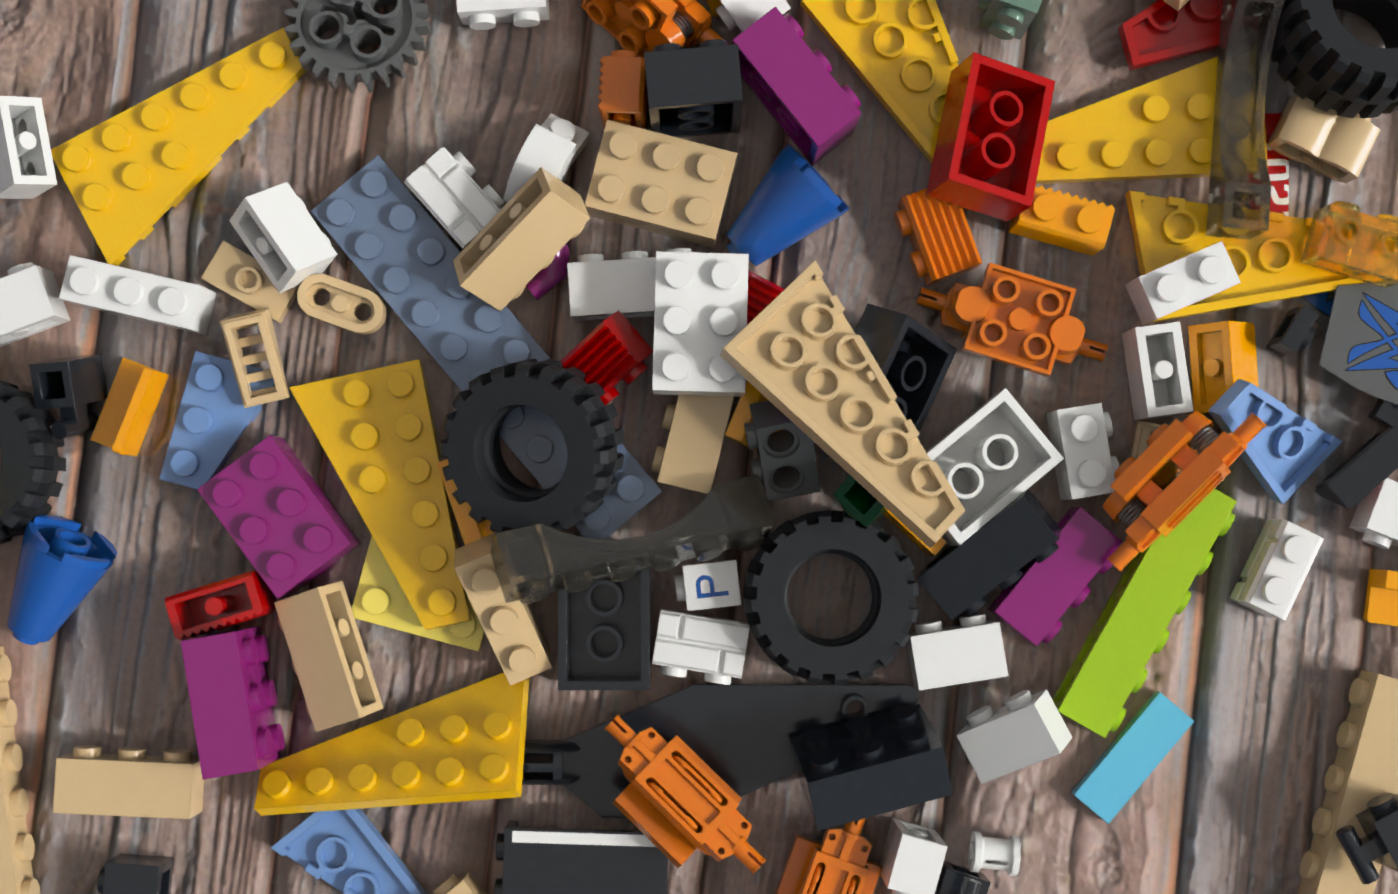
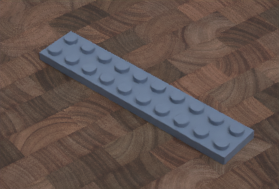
M379 155L310 211L461 391L468 390L470 381L481 374L491 372V369L522 360L537 359L538 362L550 359L506 306L499 311L460 286L453 260L460 251ZM521 406L510 411L502 424L500 437L544 489L555 486L561 481L565 473L568 457L566 441L560 428L551 417L537 408ZM622 443L617 445V453H622L624 460L622 469L614 473L617 483L613 491L603 498L604 503L596 511L575 524L576 528L594 549L663 492Z

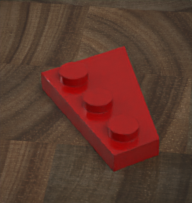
M1158 0L1118 28L1129 71L1256 39L1262 34L1252 0H1189L1179 11L1163 0Z

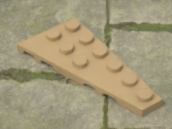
M815 260L723 348L720 356L922 542L931 548L966 510L937 462L930 460L917 438L919 435L918 430L911 419L907 420L895 401L897 395L861 335L854 333L843 314L845 308L837 295L832 296L822 279L824 273Z

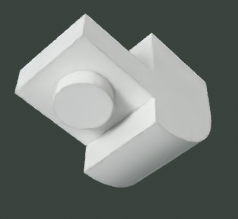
M550 113L541 126L538 124L534 126L523 144L512 168L503 200L508 202L540 167L564 183L568 169L586 146L590 132Z

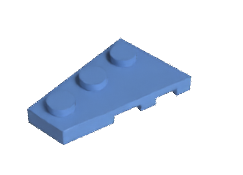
M195 351L159 477L160 480L194 489L201 487L221 471L236 449V443L251 422L255 421L263 409L261 408L263 404L244 408L231 360ZM246 365L248 373L264 370ZM270 378L252 382L250 385L252 391L275 386L274 379Z
M1238 379L1208 411L1221 430L1227 434L1230 431L1233 433L1250 416L1251 412L1267 425L1247 444V448L1240 456L1272 500L1284 504L1343 441L1324 432L1312 421L1288 409L1287 405L1251 382Z
M361 809L314 812L271 847L272 850L284 857L286 855L305 868L304 871L316 879H323L344 894H427Z

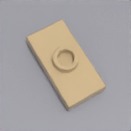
M224 240L201 279L256 310L269 308L271 318L279 323H282L296 299L300 286L298 285L279 293L254 257Z

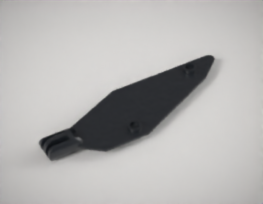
M693 684L620 715V718L637 734L652 727L668 743L677 735L741 797L798 772L790 738L802 735L809 729H826L845 724L854 717H871L886 713L896 706H913L917 703L919 694L916 688L909 684ZM851 701H860L861 707L856 713L847 712V705ZM613 719L564 740H525L522 785H564L602 818H627L612 803L630 784L623 775L622 768L617 764L624 747L605 730V727Z

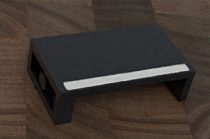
M510 820L505 827L504 833L497 834L496 860L503 861V878H496L494 894H667L668 858L641 831L518 827V821Z

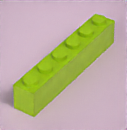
M1214 488L1167 537L1162 534L1143 553L1139 552L1126 566L1052 699L1059 713L1103 738H1106L1109 731L1115 732L1126 714V709L1123 706L1131 692L1136 693L1146 680L1148 670L1145 669L1147 662L1153 653L1157 654L1162 650L1169 638L1170 631L1166 628L1174 614L1179 615L1189 603L1191 592L1188 589L1195 576H1201L1209 567L1213 558V553L1210 552V549L1218 536L1223 537L1230 529L1235 518L1232 510L1237 503L1236 500Z

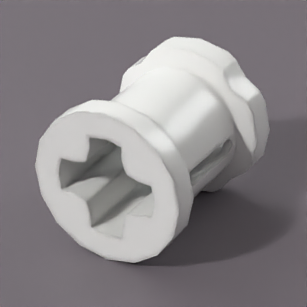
M972 831L968 854L970 872L978 873L983 868L1007 871L1008 876L1018 875L1021 861V842L1019 836L1011 835L1009 839L982 837L981 832Z

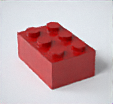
M975 52L952 70L926 195L1006 222L1030 208L1035 191L1055 81Z

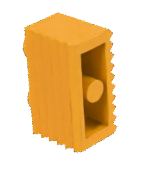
M1035 185L1032 206L1011 219L1009 233L1093 256L1105 247L1115 208L1112 204L1106 207L1104 202L1097 204L1095 199L1089 202L1084 197L1080 200L1078 195L1071 197L1069 192L1063 195L1060 190L1054 192L1051 187L1045 190L1043 185L1039 187Z

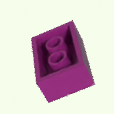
M775 6L734 38L732 44H738L741 78L813 166L854 133L861 115V111L858 109L861 103L848 85L844 84L840 87L830 74L832 66L824 54L818 49L812 52L802 40L804 32L798 22L790 14L783 16Z
M269 435L197 489L277 599L292 596L361 544L360 540L282 437Z
M260 626L180 641L202 780L256 771L281 758L280 750H283L285 745L284 733L281 724H275L273 706L277 704V689L274 680L268 679L266 661L270 660V646L267 636L265 634L261 635Z

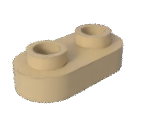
M326 274L310 275L302 281L298 288L297 301L300 308L307 315L361 335L376 332L385 322L386 306L383 300L368 289ZM321 291H328L330 294L329 302L319 306L316 301L317 295ZM364 305L370 306L371 316L367 320H359L357 316L359 308Z

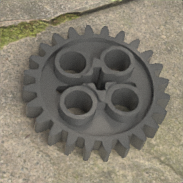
M290 0L295 8L284 11L288 22L291 23V25L285 27L289 40H293L289 46L294 56H301L299 62L305 71L313 68L312 74L317 82L322 81L328 76V82L333 90H336L341 82L345 81L350 93L355 92L358 82H364L368 92H373L374 80L380 79L383 85L388 88L390 87L389 74L392 72L404 79L406 75L402 67L403 63L406 62L414 66L418 65V60L413 50L426 51L427 46L424 38L421 36L431 34L429 23L425 20L430 17L428 5L423 3L425 0ZM383 6H396L394 11L389 14L377 13ZM326 8V9H330V10H333V11H322V10ZM327 30H338V33L333 38L327 40L320 39ZM384 33H394V35L389 36ZM368 44L380 45L374 53L365 54L361 52Z

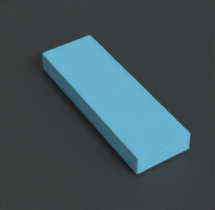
M1155 691L1071 793L1109 824L1193 724L1194 720L1161 692Z

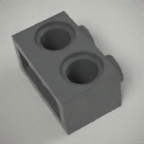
M769 400L749 404L752 422L744 423L749 450L757 449L758 458L750 460L755 486H764L767 502L820 492L814 441Z

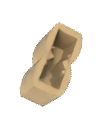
M1296 94L1289 98L1267 146L1287 158L1307 164L1313 170L1333 180L1346 184L1358 178L1380 129L1371 123V118H1360L1359 113L1354 118L1336 116V110L1329 109L1328 112H1324L1313 107L1315 102L1305 97L1302 100Z

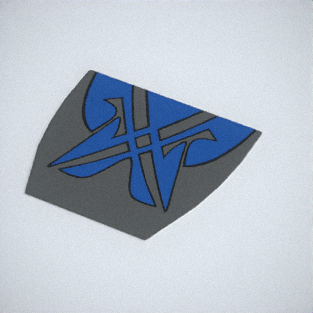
M1370 282L1339 285L1336 288L1319 364L1351 386L1397 405L1398 283Z

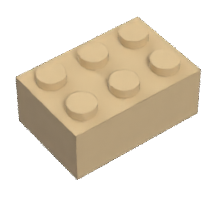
M607 120L588 189L585 207L591 217L715 248L737 164L738 153Z

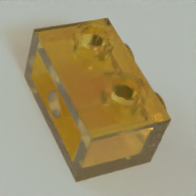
M1335 201L1333 204H1329L1314 212L1300 263L1384 288L1398 284V217L1387 214H1378L1374 217L1360 212L1361 208L1358 205L1345 201Z

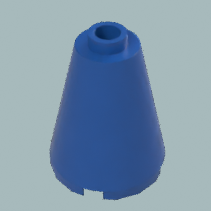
M788 143L780 151L726 235L731 242L726 248L730 253L749 254V261L758 266L842 216L850 208L839 194L836 195L831 190L832 188L829 186V183Z
M39 515L35 517L33 523L29 521L24 530L7 626L13 632L14 638L25 644L36 645L39 642L49 641L113 565L117 551L108 539L96 531L92 538L79 532L82 524L58 516Z

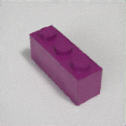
M1070 507L1057 523L1062 529L1060 538L1056 541L1059 548L1039 564L1032 559L1020 569L1023 575L1014 584L1003 590L987 609L1027 643L1038 646L1041 641L1046 644L1054 638L1063 625L1059 621L1061 616L1069 607L1075 609L1086 599L1091 591V588L1087 586L1097 572L1104 574L1112 567L1113 564L1107 557H1110L1123 542L1081 507Z

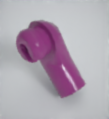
M567 243L557 252L552 263L547 268L541 269L526 285L537 301L567 277V263H569L570 254Z

